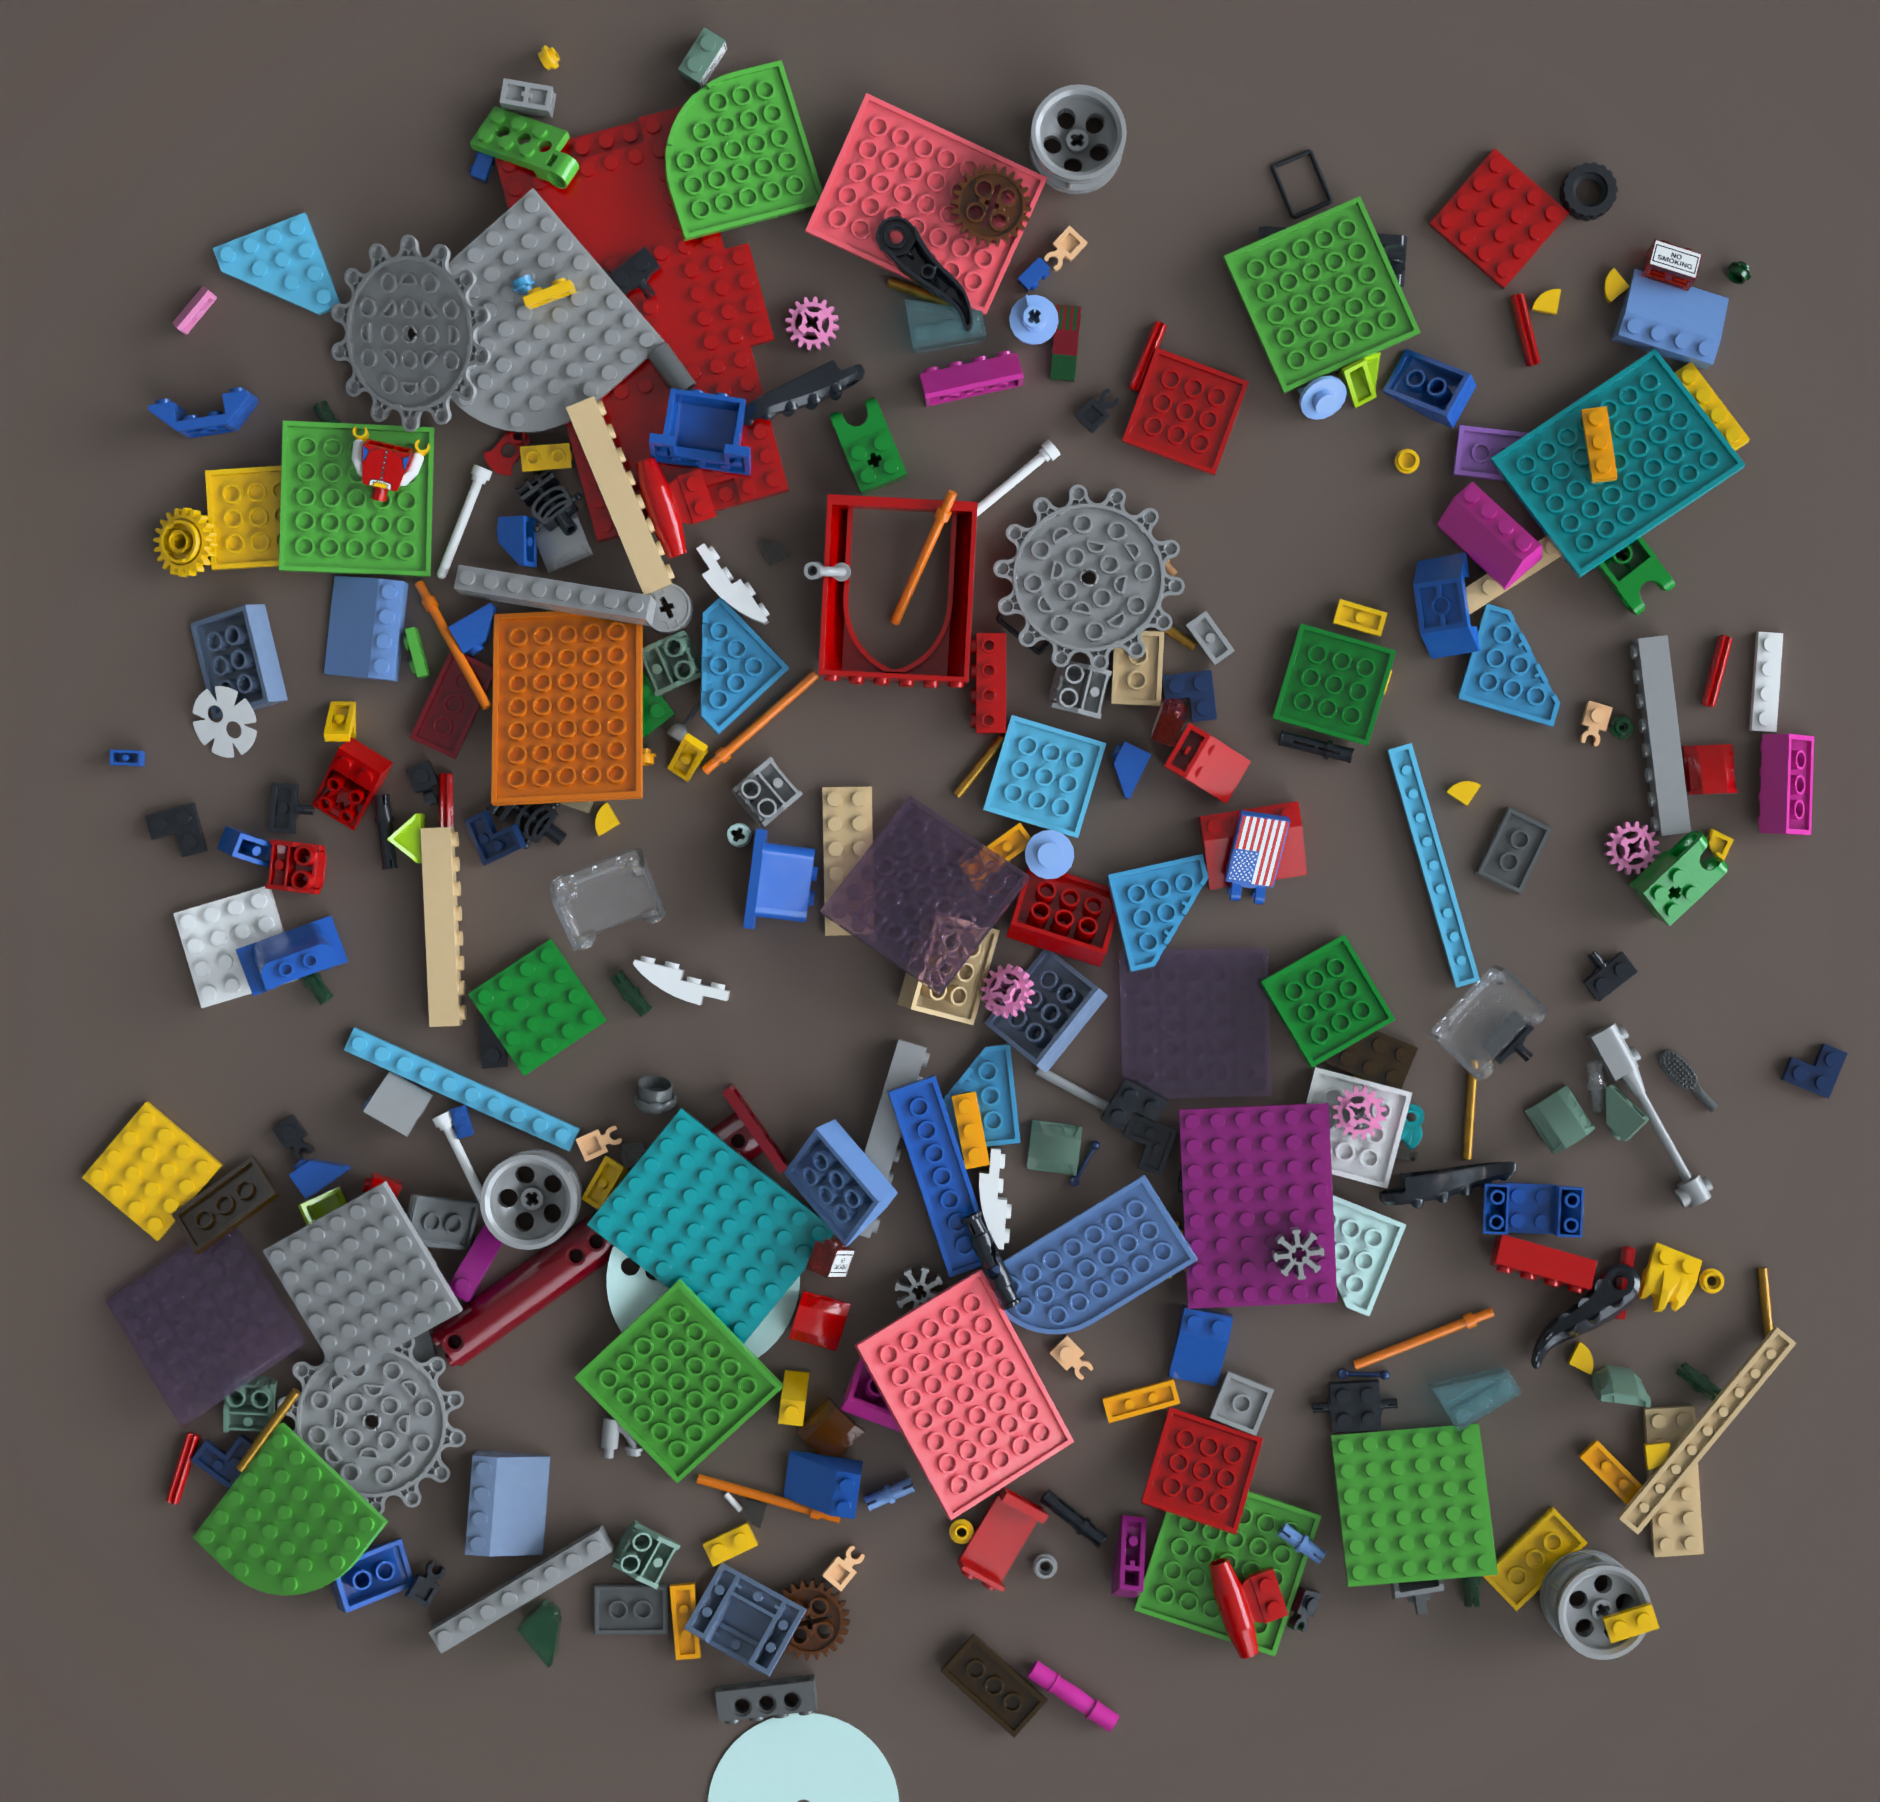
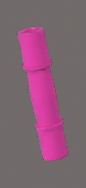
M1036 1660L1027 1673V1678L1044 1688L1047 1693L1052 1692L1067 1705L1083 1713L1086 1719H1090L1106 1731L1110 1732L1119 1719L1117 1713L1103 1705L1100 1700H1094L1080 1688L1061 1678L1060 1673L1054 1672L1040 1661Z

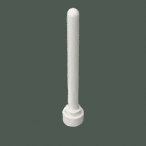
M1049 439L1041 445L1042 448L1038 450L1039 454L978 503L977 517L1043 462L1054 461L1061 455Z
M475 464L470 473L472 474L471 479L473 482L437 571L439 579L446 578L482 484L485 485L492 475V471Z
M449 1110L434 1117L432 1120L436 1128L439 1127L440 1131H444L480 1204L482 1185L459 1139H457L452 1127L453 1121Z

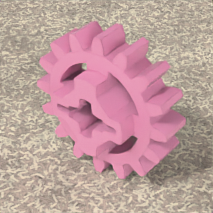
M814 296L813 302H809L808 298L804 297V304L802 305L796 301L797 309L788 310L792 318H786L785 320L787 324L791 325L786 328L787 333H793L790 338L791 342L798 340L799 349L807 345L808 352H811L812 346H816L818 351H821V344L829 347L828 339L835 340L836 335L833 331L839 330V325L834 324V322L839 320L838 315H831L835 310L834 307L826 308L827 300L824 299L820 304L816 296ZM812 308H813V309H818V310H820V311H818V312H809L808 309H812ZM800 315L802 324L796 329V321ZM807 317L812 322L817 321L818 331L812 326L808 328ZM828 319L829 328L825 333L823 330V324L827 322L826 320ZM807 336H813V337H816L817 339H816V340H808V339H805V338H806Z
M1637 821L1633 822L1632 827L1629 822H1623V829L1618 825L1614 827L1615 834H1607L1611 842H1604V845L1609 847V851H1606L1604 855L1612 857L1608 864L1616 863L1615 870L1617 872L1624 868V874L1630 875L1633 869L1634 874L1638 875L1641 871L1640 868L1645 870L1648 867V862L1652 863L1655 860L1652 856L1660 853V851L1654 849V846L1658 845L1659 841L1652 840V837L1656 834L1655 832H1646L1648 825H1643L1639 828V822ZM1630 831L1635 832V834H1633L1631 838H1626L1622 836L1623 834ZM1644 840L1647 843V850L1644 847ZM1628 844H1634L1633 848L1636 851L1629 853L1630 848ZM1616 846L1619 847V851H1620L1619 857H1618V855H1617ZM1633 858L1642 860L1635 865H1629Z
M1007 964L1006 969L999 965L997 973L992 970L989 971L992 977L990 979L984 978L983 981L987 983V986L981 988V991L986 994L981 997V1000L987 1003L985 1007L997 1017L1001 1014L1005 1019H1008L1009 1013L1017 1017V1010L1019 1009L1025 1012V1003H1032L1028 997L1035 995V992L1030 989L1034 985V982L1029 979L1030 975L1019 966L1014 968L1011 964ZM1010 977H1017L1019 980H1011ZM996 1002H1004L1006 1006L998 1005Z
M1354 1086L1352 1093L1345 1089L1344 1093L1346 1096L1344 1098L1337 1096L1340 1104L1333 1105V1108L1338 1110L1337 1114L1332 1115L1333 1119L1340 1120L1336 1127L1340 1128L1343 1126L1345 1129L1342 1134L1346 1135L1348 1132H1351L1352 1139L1354 1140L1357 1134H1360L1363 1140H1365L1366 1133L1368 1132L1371 1136H1375L1373 1129L1381 1130L1382 1126L1379 1124V1121H1386V1117L1382 1116L1381 1112L1387 1109L1379 1105L1383 1098L1375 1099L1376 1091L1373 1090L1370 1094L1367 1093V1086H1364L1362 1091H1358L1357 1086ZM1356 1096L1365 1097L1361 1102L1356 1103L1349 1100ZM1372 1103L1376 1107V1118L1370 1115L1369 1108ZM1349 1106L1356 1107L1357 1109L1364 1107V1113L1369 1120L1365 1117L1354 1118L1355 1112ZM1343 1107L1349 1111L1350 1118L1347 1123L1343 1119ZM1360 1123L1369 1125L1365 1129H1354Z

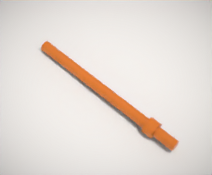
M948 490L942 505L938 506L934 517L936 519L891 617L890 622L895 625L900 624L943 525L948 522L952 514L950 510L957 496V493L952 490Z
M423 580L416 582L414 586L422 598L421 603L425 611L429 612L480 706L483 710L489 709L492 705L450 632L445 619L438 609L439 603L435 596L430 594Z
M812 670L724 748L720 747L715 752L716 755L701 767L703 771L708 775L722 762L725 764L732 758L730 756L813 684L819 678L818 675Z
M1489 1307L1474 1314L1472 1312L1464 1314L1461 1319L1353 1360L1354 1367L1358 1370L1466 1327L1467 1329L1477 1326L1478 1322L1494 1317L1493 1310Z
M699 1474L697 1478V1484L808 1514L812 1519L819 1520L822 1518L836 1523L840 1521V1517L827 1515L781 1496Z

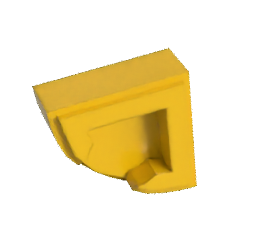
M1615 268L1607 274L1604 282V296L1608 304L1630 287Z
M1551 289L1542 293L1533 303L1531 311L1556 315L1561 289Z
M1462 781L1452 785L1446 793L1465 806H1468L1481 785L1472 781Z
M608 802L599 809L596 815L595 828L598 836L621 824Z
M1709 829L1707 836L1709 850L1713 856L1724 860L1734 839L1714 829Z
M1578 1341L1567 1363L1591 1375L1593 1371L1592 1354L1583 1343Z
M1670 1442L1643 1444L1646 1469L1657 1468L1666 1460L1670 1451Z

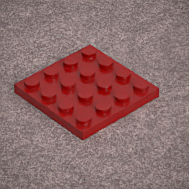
M1494 148L1430 222L1429 226L1501 289H1504L1567 217L1569 212Z
M1156 347L1121 442L1214 476L1249 381Z
M1169 1407L1140 1503L1236 1535L1263 1438Z

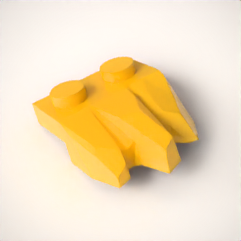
M1656 1242L1653 1244L1648 1265L1642 1272L1639 1299H1646L1649 1295L1652 1296L1653 1312H1662L1667 1303H1670L1672 1310L1676 1312L1686 1303L1694 1289L1702 1260Z

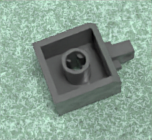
M1431 1580L1390 1584L1392 1599L1407 1597L1408 1603L1414 1602L1416 1615L1427 1614L1426 1600L1431 1599L1430 1593L1444 1591V1581Z

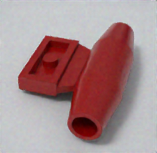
M655 457L637 462L636 470L640 494L646 506L648 517H650L655 528V536L658 541L660 540L668 559L686 554L687 549L682 523L694 525L717 517L701 469L679 475L669 484Z
M1228 1558L1216 1559L1209 1564L1213 1594L1226 1633L1241 1659L1253 1657L1259 1652L1254 1622L1269 1623L1289 1615L1274 1569L1270 1566L1249 1574L1241 1583Z

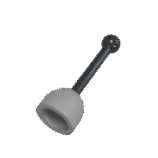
M701 699L683 723H676L667 731L666 734L676 742L681 743L688 733L686 726L700 709Z

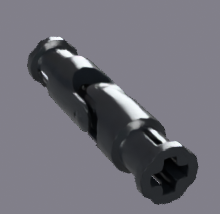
M976 1211L960 1219V1222L966 1226L970 1235L969 1241L976 1255L980 1258L981 1266L992 1290L996 1291L1002 1303L1001 1309L1007 1310L1022 1302V1299L1017 1296L1012 1286L1013 1280L1001 1255L996 1250V1245L990 1231L986 1230L981 1220V1212ZM998 1264L999 1273H995L991 1268Z

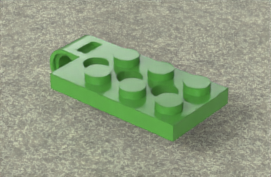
M494 106L470 141L472 150L532 170L537 178L548 181L560 189L567 188L579 169V164L573 157L561 152L570 138L568 131ZM504 132H509L508 135L502 136L501 138L499 137L500 134ZM525 139L530 140L528 143H523L522 145H520L521 141ZM544 147H551L546 152H540Z

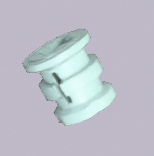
M735 823L727 831L728 841L735 847H744L751 841V830L743 823ZM742 828V834L745 835L744 840L739 839L736 842L735 836L732 835L733 831H739Z

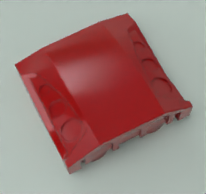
M1732 744L1681 746L1687 795L1738 793L1734 776Z
M270 839L272 849L268 883H265V889L319 894L325 882L327 865L325 846Z
M803 1290L789 1339L837 1351L851 1303Z

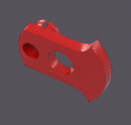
M507 431L493 450L484 452V458L488 466L500 475L513 476L512 468L521 457L520 447L530 446L531 440L526 433H522L523 440H515L516 434L522 432ZM507 444L515 447V454L510 458L502 455V448Z

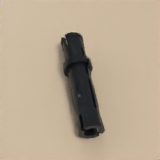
M1283 730L1278 741V746L1320 755L1326 760L1332 758L1351 763L1354 748L1333 744L1331 740L1325 742L1284 732ZM1293 741H1298V742H1302V743H1306V744H1310V745H1314V746L1311 747V746H1307V745L1295 743V742H1293ZM1318 747H1322V748H1326V749H1329V750L1338 751L1339 753H1335V752H1331V751H1328V750L1319 749Z
M390 794L374 796L377 818H374V820L378 824L382 870L398 868L395 845L387 840L393 834L392 821H395L394 816H391Z
M1050 1489L1040 1499V1503L1052 1510V1512L1076 1530L1075 1533L1086 1537L1097 1548L1107 1538L1108 1535L1092 1524L1090 1518H1085Z

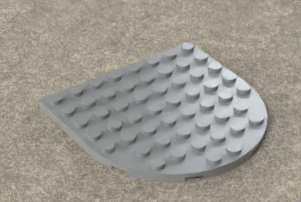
M534 188L526 193L449 263V270L452 275H456L465 269L471 270L476 275L477 281L469 293L470 303L474 307L484 306L491 313L490 321L480 326L477 330V341L481 346L490 351L491 359L485 365H472L469 373L470 379L477 389V394L470 401H464L457 395H453L451 400L470 416L492 427L512 432L533 433L547 431L548 429L571 422L566 407L592 396L597 401H600L647 360V356L655 348L666 343ZM530 274L532 281H535L532 288L542 287V289L552 286L551 282L565 278L566 281L570 279L574 283L577 293L529 310L523 300V297L527 296L528 292L519 295L518 291L512 292L514 288L511 281Z

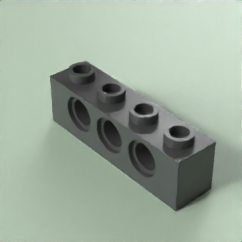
M815 1674L720 1685L716 1687L715 1691L718 1722L725 1721V1724H735L740 1722V1719L760 1721L765 1716L785 1718L791 1713H799V1715L805 1716L812 1714L818 1708ZM788 1693H794L798 1696V1700L796 1702H789L785 1696ZM763 1696H770L774 1702L771 1705H764L760 1699ZM745 1699L748 1701L749 1706L740 1708L736 1701Z

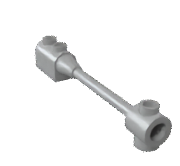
M1611 1023L1586 1036L1610 1080L1616 1081L1621 1078L1630 1092L1637 1097L1645 1114L1650 1118V1123L1682 1178V1181L1677 1184L1678 1188L1674 1190L1678 1202L1683 1208L1687 1206L1692 1208L1706 1202L1711 1198L1709 1191L1713 1189V1186L1706 1176L1703 1178L1699 1174L1691 1176L1645 1093L1646 1090L1637 1063L1641 1056L1634 1046L1628 1047L1625 1039L1629 1038V1035L1624 1026L1621 1024L1617 1027L1616 1023Z

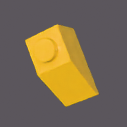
M785 1369L778 1424L803 1426L810 1372Z

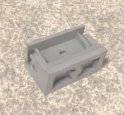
M504 78L499 103L503 109L511 112L553 119L557 94L554 93L553 86Z

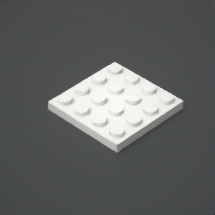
M264 886L173 913L201 1008L252 994L236 949L284 932L272 890L265 889Z
M1315 1067L1306 1103H1329L1332 1174L1388 1189L1412 1092ZM1354 1086H1357L1358 1091H1362L1363 1087L1367 1086V1093L1369 1094L1375 1090L1376 1095L1374 1098L1382 1097L1383 1101L1379 1105L1387 1109L1381 1112V1115L1386 1117V1121H1379L1382 1129L1374 1128L1375 1136H1371L1369 1132L1366 1133L1365 1140L1362 1139L1360 1134H1357L1355 1140L1352 1139L1351 1132L1343 1135L1342 1133L1345 1128L1343 1126L1337 1128L1336 1124L1340 1120L1333 1119L1332 1116L1338 1113V1110L1333 1108V1105L1340 1104L1337 1096L1344 1098L1346 1096L1344 1090L1347 1089L1352 1093ZM1356 1096L1349 1100L1356 1103L1361 1102L1365 1097ZM1372 1103L1369 1108L1370 1115L1376 1118V1107ZM1349 1106L1355 1112L1354 1118L1365 1117L1369 1120L1364 1113V1107L1357 1109L1356 1107ZM1343 1107V1119L1347 1123L1350 1115L1349 1111ZM1360 1123L1354 1129H1365L1369 1125Z

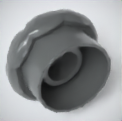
M648 1075L638 1080V1091L633 1095V1103L641 1112L657 1115L669 1112L676 1105L677 1095L672 1091L673 1084L669 1079L657 1075Z

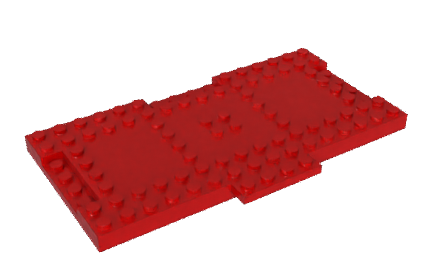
M683 106L638 118L639 121L569 139L561 152L573 157L578 162L579 169L565 189H560L548 181L537 178L532 170L495 158L508 209L534 188L607 275L644 246L649 250L661 266L647 282L656 295L653 297L650 294L652 298L647 300L642 291L636 289L627 294L626 297L661 338L669 344L697 383L693 389H699L708 394L725 393L729 397L746 399V404L764 395L751 347L772 342L775 339L749 243L725 249L721 232L684 241L668 192L664 169L666 143L672 125ZM544 147L540 152H546L551 147ZM649 359L645 360L601 399L607 412L603 416L607 425L612 424L617 438L613 439L616 448L621 447L627 461L623 462L626 472L631 470L636 485L632 487L636 495L640 494L636 463L651 458L649 448L650 433L663 435L670 396L669 387ZM760 418L754 420L752 425H743L741 446L750 447L752 467L750 476L701 469L715 512L790 492L771 420ZM570 422L566 424L596 539L600 543L619 538L574 426ZM657 462L669 484L679 475L700 469ZM646 508L642 509L645 518H649Z

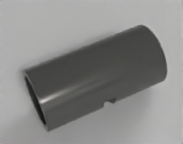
M668 343L658 346L647 356L670 390L673 388L690 391L696 386L697 383Z

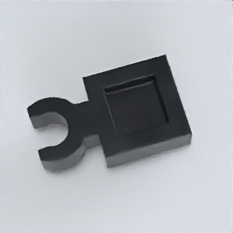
M1105 389L1101 393L1098 403L1092 398L1075 415V418L1091 434L1110 417L1106 410L1114 408L1119 402L1118 398L1113 402L1106 401L1105 396L1110 392L1109 389Z
M295 1115L290 1116L272 1129L286 1150L293 1146L295 1149L294 1155L297 1160L301 1161L304 1159L301 1154L302 1148H306L310 1154L315 1152L313 1145L303 1140L308 1133Z
M429 1560L426 1564L425 1575L417 1573L405 1594L407 1598L426 1608L429 1607L441 1587L436 1583V1580L442 1578L446 1572V1568L442 1565L437 1572H432V1568L435 1565V1562Z
M1299 1586L1290 1609L1294 1611V1614L1289 1618L1287 1626L1295 1631L1298 1629L1305 1632L1308 1626V1616H1314L1322 1593L1315 1589Z

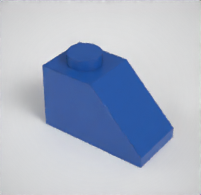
M524 515L498 517V525L496 527L498 543L520 566L537 568L536 532L533 531V526L536 525V518Z
M490 602L448 627L464 654L474 656L485 649L483 645L489 642L494 614L497 611L493 603Z
M1125 741L1122 746L1116 745L1111 758L1115 759L1112 765L1123 797L1130 799L1151 754Z
M225 826L217 847L218 850L230 856L269 868L272 849L270 841Z
M304 1158L293 1166L295 1171L289 1174L304 1198L308 1199L349 1171L351 1167L348 1164L320 1159H312L307 1162Z

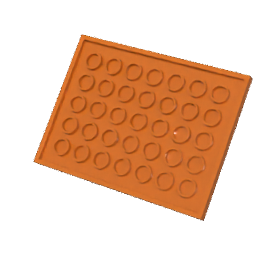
M559 611L494 614L491 804L493 806L643 799V625Z

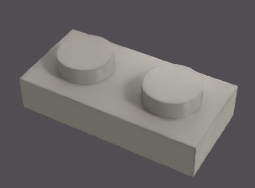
M1207 611L1185 625L1214 666L1235 651Z

